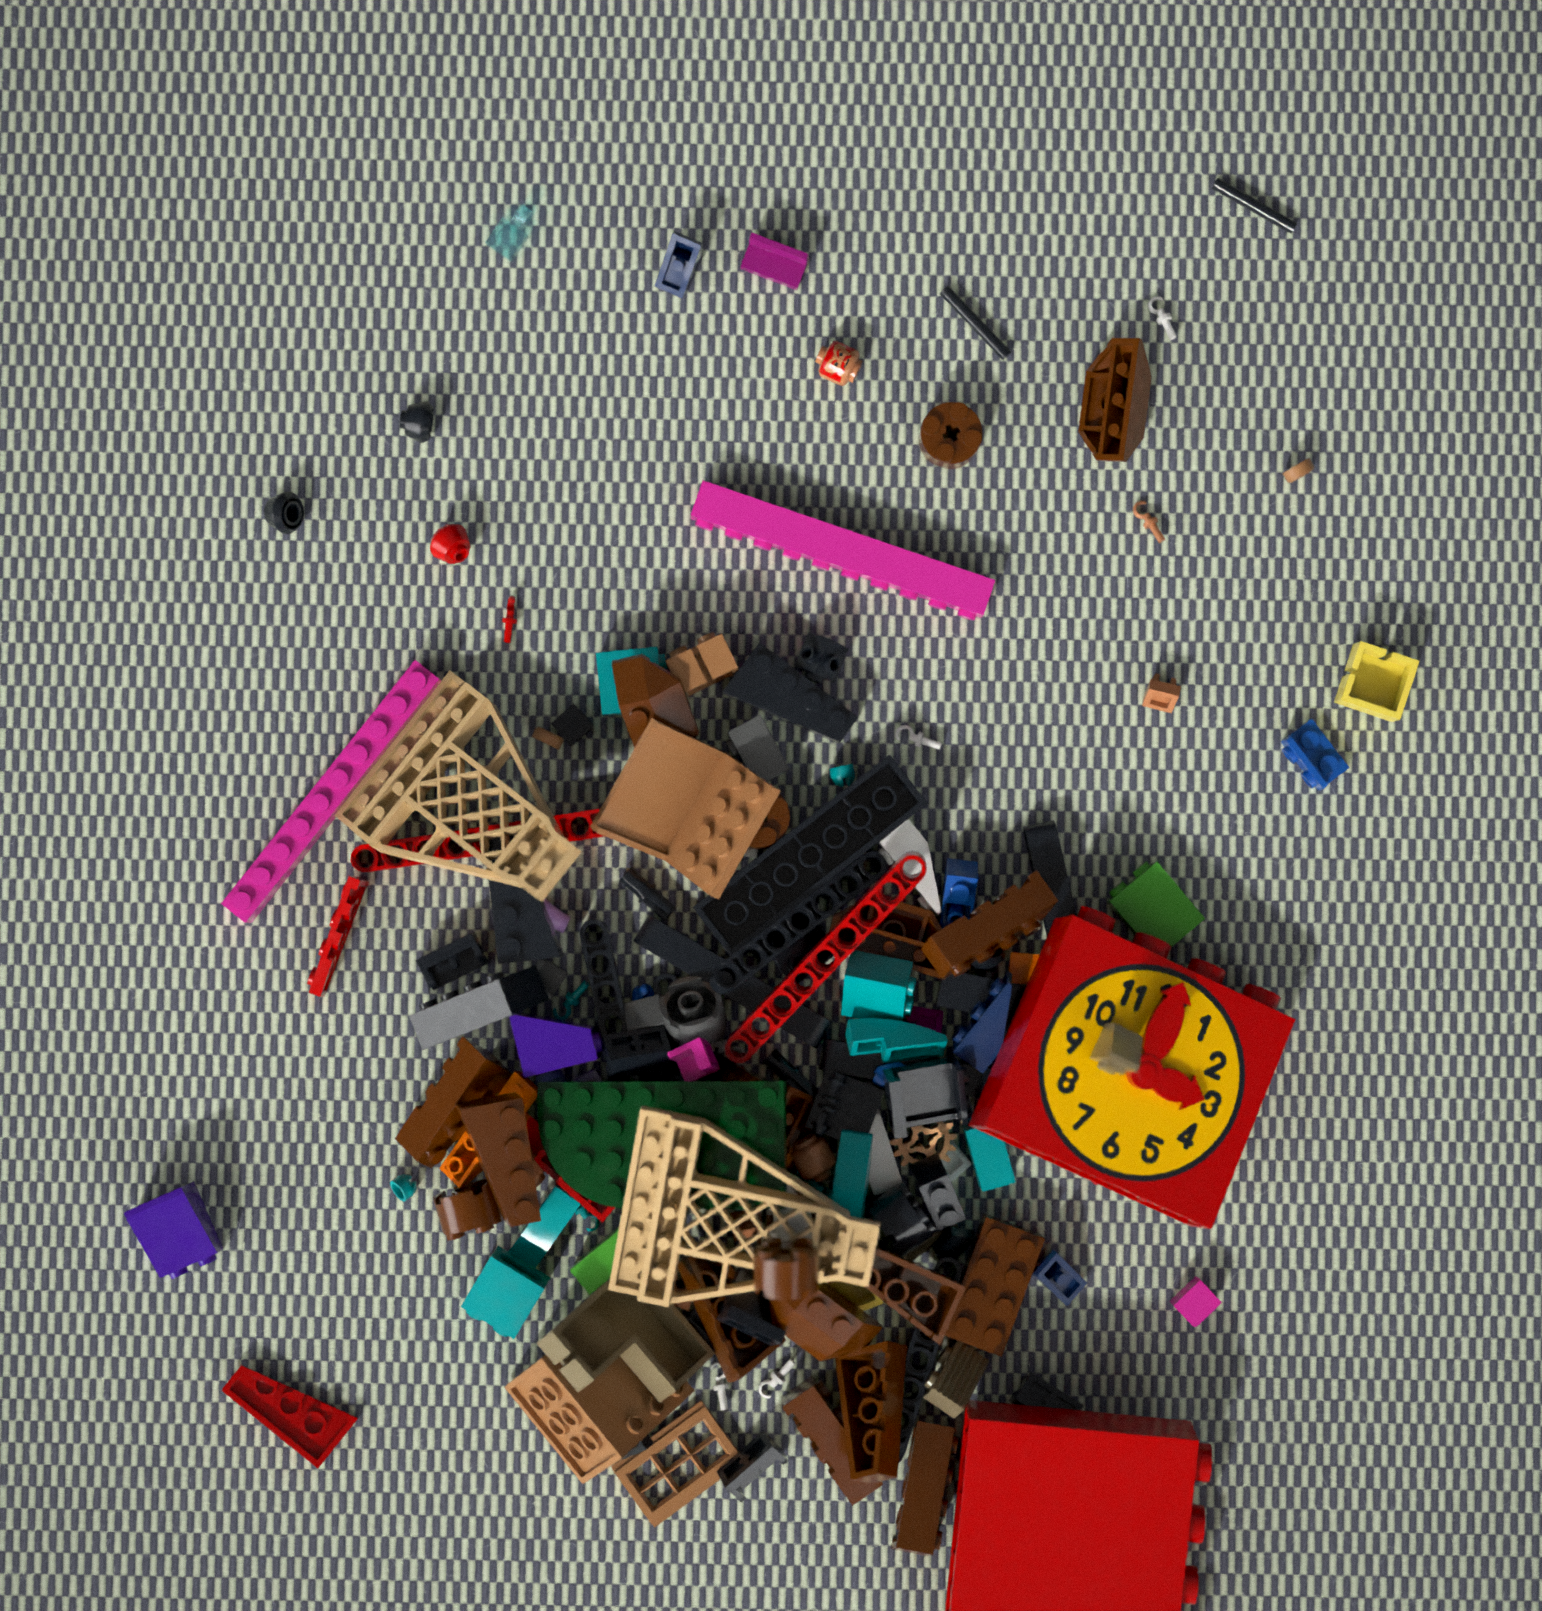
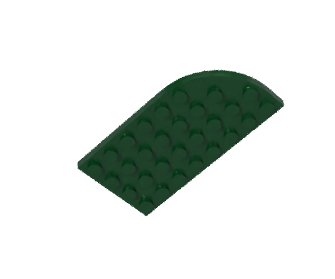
M786 1081L538 1082V1127L548 1159L556 1172L570 1187L582 1196L599 1204L623 1208L642 1105L705 1118L787 1171ZM702 1132L696 1165L697 1172L702 1175L731 1181L739 1180L743 1155L709 1133ZM748 1160L745 1176L748 1184L787 1192V1183L751 1160ZM692 1187L691 1195L700 1188ZM706 1192L693 1200L699 1209H711L715 1206ZM714 1192L721 1202L732 1196ZM745 1198L752 1209L762 1203V1201ZM738 1199L725 1206V1209H744ZM768 1205L767 1207H765V1208L762 1209V1210H772V1209H771V1208L769 1207V1205ZM777 1205L780 1210L787 1209L785 1206Z

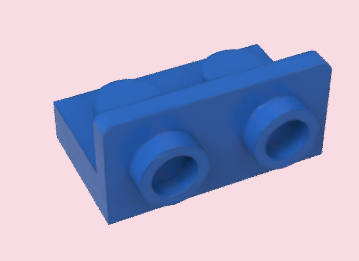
M1309 719L1280 741L1284 746L1282 749L1283 754L1292 764L1296 762L1303 771L1301 777L1311 789L1314 787L1317 790L1326 788L1331 781L1349 768L1313 719Z

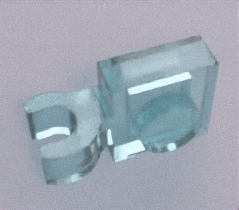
M521 204L514 213L511 222L502 217L485 244L512 262L529 238L523 232V229L534 214L531 213L530 209Z

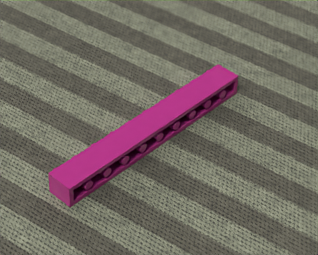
M702 480L691 512V519L696 521L695 526L708 531H712L713 527L724 530V536L737 541H741L742 537L754 541L753 545L760 549L771 551V548L774 547L783 550L782 555L792 560L800 561L801 557L812 560L811 565L816 568L829 571V568L832 567L841 570L840 575L845 578L858 581L859 577L871 580L870 586L884 591H887L888 587L900 590V596L914 601L917 600V597L929 600L928 605L945 611L946 607L958 610V616L975 621L976 617H983L995 583L994 579Z
M414 660L222 901L221 904L244 923H252L333 822L336 818L334 815L441 683L442 680L421 663Z

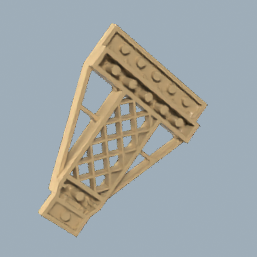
M450 670L334 815L380 853L521 887L541 902L544 901L582 852L564 838L497 706ZM491 715L505 744L488 765L482 766L465 753L464 747L488 716ZM511 755L537 803L536 806H533L497 777L498 771ZM465 761L477 770L465 773ZM457 762V774L445 777L446 769L451 763ZM486 777L498 787L486 789ZM478 778V791L466 793V781ZM458 783V795L446 797L445 785ZM437 787L438 799L426 801L425 796L430 789ZM507 794L520 804L508 806ZM499 795L500 808L487 810V797ZM479 799V812L467 814L466 801ZM458 803L459 816L447 818L446 805ZM438 807V818L426 809ZM414 811L421 813L436 826V831L419 853L387 845ZM521 812V825L509 827L508 814ZM500 816L501 829L488 831V818ZM480 820V833L468 835L467 822ZM459 824V835L448 826ZM516 834V836L509 843V835ZM450 837L482 862L486 869L432 857V855L441 843ZM501 837L502 850L489 852V839ZM480 841L481 853L469 843Z
M642 1105L608 1290L638 1296L637 1301L669 1307V1304L754 1291V1280L726 1284L729 1264L753 1269L754 1249L751 1243L762 1236L764 1238L772 1237L769 1232L781 1224L791 1237L786 1241H794V1239L804 1237L813 1231V1246L818 1249L819 1283L837 1280L868 1287L881 1222L850 1216V1211L705 1118ZM702 1132L709 1133L743 1155L739 1180L731 1181L702 1175L697 1172L696 1165ZM748 1160L756 1163L804 1195L748 1184L745 1180ZM692 1187L700 1188L691 1195ZM706 1192L715 1206L702 1214L693 1200ZM714 1192L732 1196L721 1202ZM745 1198L762 1201V1203L752 1209ZM738 1199L747 1213L733 1220L725 1206ZM769 1205L778 1219L765 1227L756 1213ZM777 1205L795 1209L783 1215ZM690 1207L697 1218L686 1224L688 1208ZM719 1211L728 1225L715 1232L706 1218ZM801 1212L810 1226L796 1234L787 1220ZM809 1212L816 1213L815 1221L811 1217ZM751 1218L759 1232L746 1239L737 1225ZM698 1223H701L709 1235L708 1238L700 1243L695 1242L688 1232L689 1229ZM732 1229L741 1243L732 1249H727L719 1237ZM713 1241L716 1246L708 1245V1244ZM745 1248L748 1253L741 1252L740 1250ZM680 1254L722 1262L723 1268L719 1286L676 1292L674 1285Z

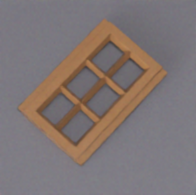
M702 1400L652 1435L650 1438L654 1444L647 1450L611 1465L615 1475L654 1528L718 1482L720 1477L717 1471L739 1452ZM703 1421L712 1435L691 1449L682 1435ZM677 1439L686 1454L665 1468L656 1454ZM717 1440L726 1454L705 1468L696 1454ZM651 1459L660 1473L639 1487L630 1473ZM691 1459L700 1473L679 1488L670 1473ZM664 1478L674 1492L653 1506L644 1492Z

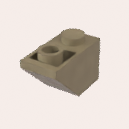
M1105 1023L1089 1058L1098 1062L1097 1068L1111 1075H1114L1115 1072L1124 1075L1125 1072H1138L1143 1037L1116 1023Z

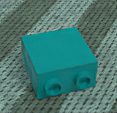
M657 646L596 653L601 710L604 717L622 715L618 704L612 661L643 654L650 659L649 661L667 670L665 654H659Z
M854 950L850 954L844 976L841 1015L858 1019L876 1018L904 1021L905 1015L911 1016L914 998L909 996H913L916 985V978L911 977L913 962Z
M963 1125L962 1129L978 1186L982 1192L1016 1183L1005 1142L971 1126Z
M497 1246L461 1307L473 1319L483 1320L493 1326L494 1331L499 1335L509 1336L514 1339L551 1277L502 1247Z

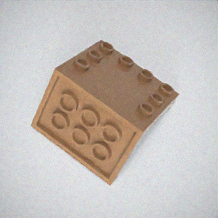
M652 718L590 828L598 834L666 861L708 895L719 899L781 790L729 753Z
M546 1354L504 1387L582 1484L622 1459L695 1391L686 1381L676 1392L662 1402H659L621 1356H619L594 1381L577 1392L559 1371L563 1365L560 1362L554 1365Z

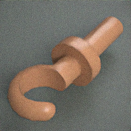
M1138 501L1133 506L1134 515L1139 519H1144L1143 526L1145 529L1150 528L1158 543H1162L1165 541V538L1156 525L1158 522L1157 517H1151L1149 512L1139 514L1136 510L1137 507L1141 504L1147 505V502Z

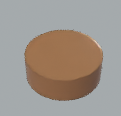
M1308 458L1285 471L1283 476L1288 483H1292L1313 471L1315 466L1311 459Z
M539 726L535 728L531 736L557 750H560L564 741L562 737Z

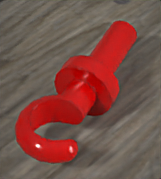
M513 595L508 598L506 618H502V622L505 623L504 643H511L513 624H517L518 620L514 619L515 596Z

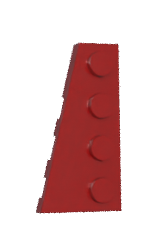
M348 876L341 893L340 903L330 921L329 926L331 929L329 935L323 940L318 955L321 956L317 968L313 967L307 981V984L311 985L309 993L318 997L326 995L368 886V880L357 876Z
M244 1365L239 1367L221 1390L317 1469L358 1419V1417Z

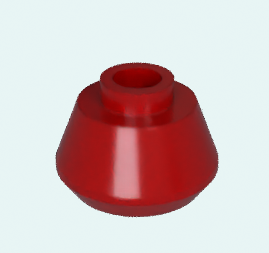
M447 524L435 532L430 543L431 554L435 558L449 564L463 562L468 557L471 548L467 531L460 524Z

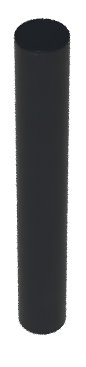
M1217 178L1211 188L1290 234L1297 225L1295 221Z
M949 286L941 291L940 295L1002 360L1010 355L1011 351Z

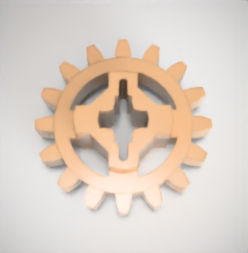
M936 1122L937 1125L932 1127L925 1125L911 1127L910 1138L904 1143L902 1138L889 1140L890 1145L898 1146V1149L893 1152L894 1157L902 1155L903 1159L900 1164L904 1167L909 1162L913 1164L921 1160L910 1156L909 1153L918 1151L924 1153L926 1157L937 1153L935 1150L937 1139L944 1135V1143L938 1155L940 1159L949 1162L950 1158L946 1154L947 1151H956V1147L950 1144V1140L956 1139L957 1134L949 1133L948 1131L954 1126L953 1122ZM921 1131L925 1135L931 1134V1137L928 1138L929 1145L925 1147L921 1143L915 1144V1141L919 1139L917 1134Z

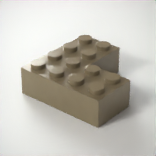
M610 1279L596 1289L537 1342V1345L554 1365L559 1362L563 1365L559 1371L577 1392L594 1381L621 1356L659 1402H662L676 1392L715 1354L674 1304L664 1307L637 1301L638 1296L608 1290Z

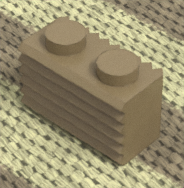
M957 1341L951 1348L946 1346L937 1359V1362L941 1364L937 1371L933 1370L924 1383V1386L928 1389L923 1398L954 1419L965 1409L989 1363L987 1358L979 1355L973 1348H969L967 1344H963L960 1341Z

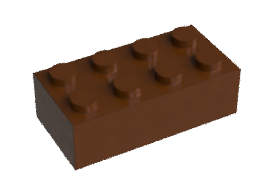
M983 1213L975 1235L977 1239L972 1243L959 1281L966 1288L945 1336L1002 1357L1045 1238L1042 1234Z

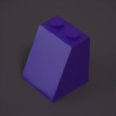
M522 1012L509 1016L524 1077L597 1060L601 1057V1051H603L601 1032H595L594 1026Z
M195 1181L123 1212L160 1278L169 1274L172 1280L189 1272L187 1266L198 1262L200 1267L217 1260L215 1254L223 1250Z

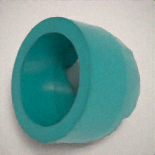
M853 764L829 769L832 781L839 787L844 785L843 778L848 786L854 781L855 770Z
M410 1174L399 1175L390 1181L393 1193L403 1202L412 1197L417 1190V1182L413 1181L411 1183L409 1181L412 1178Z

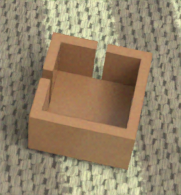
M714 632L706 634L697 639L698 645L692 649H687L686 645L679 647L669 653L670 659L665 660L670 672L681 679L687 697L737 673L738 666L722 633L715 636Z

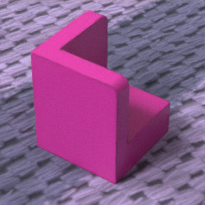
M701 1037L667 1053L670 1060L677 1062L684 1081H697L720 1070L711 1044Z
M1197 1276L1169 1301L1193 1327H1197L1222 1303Z

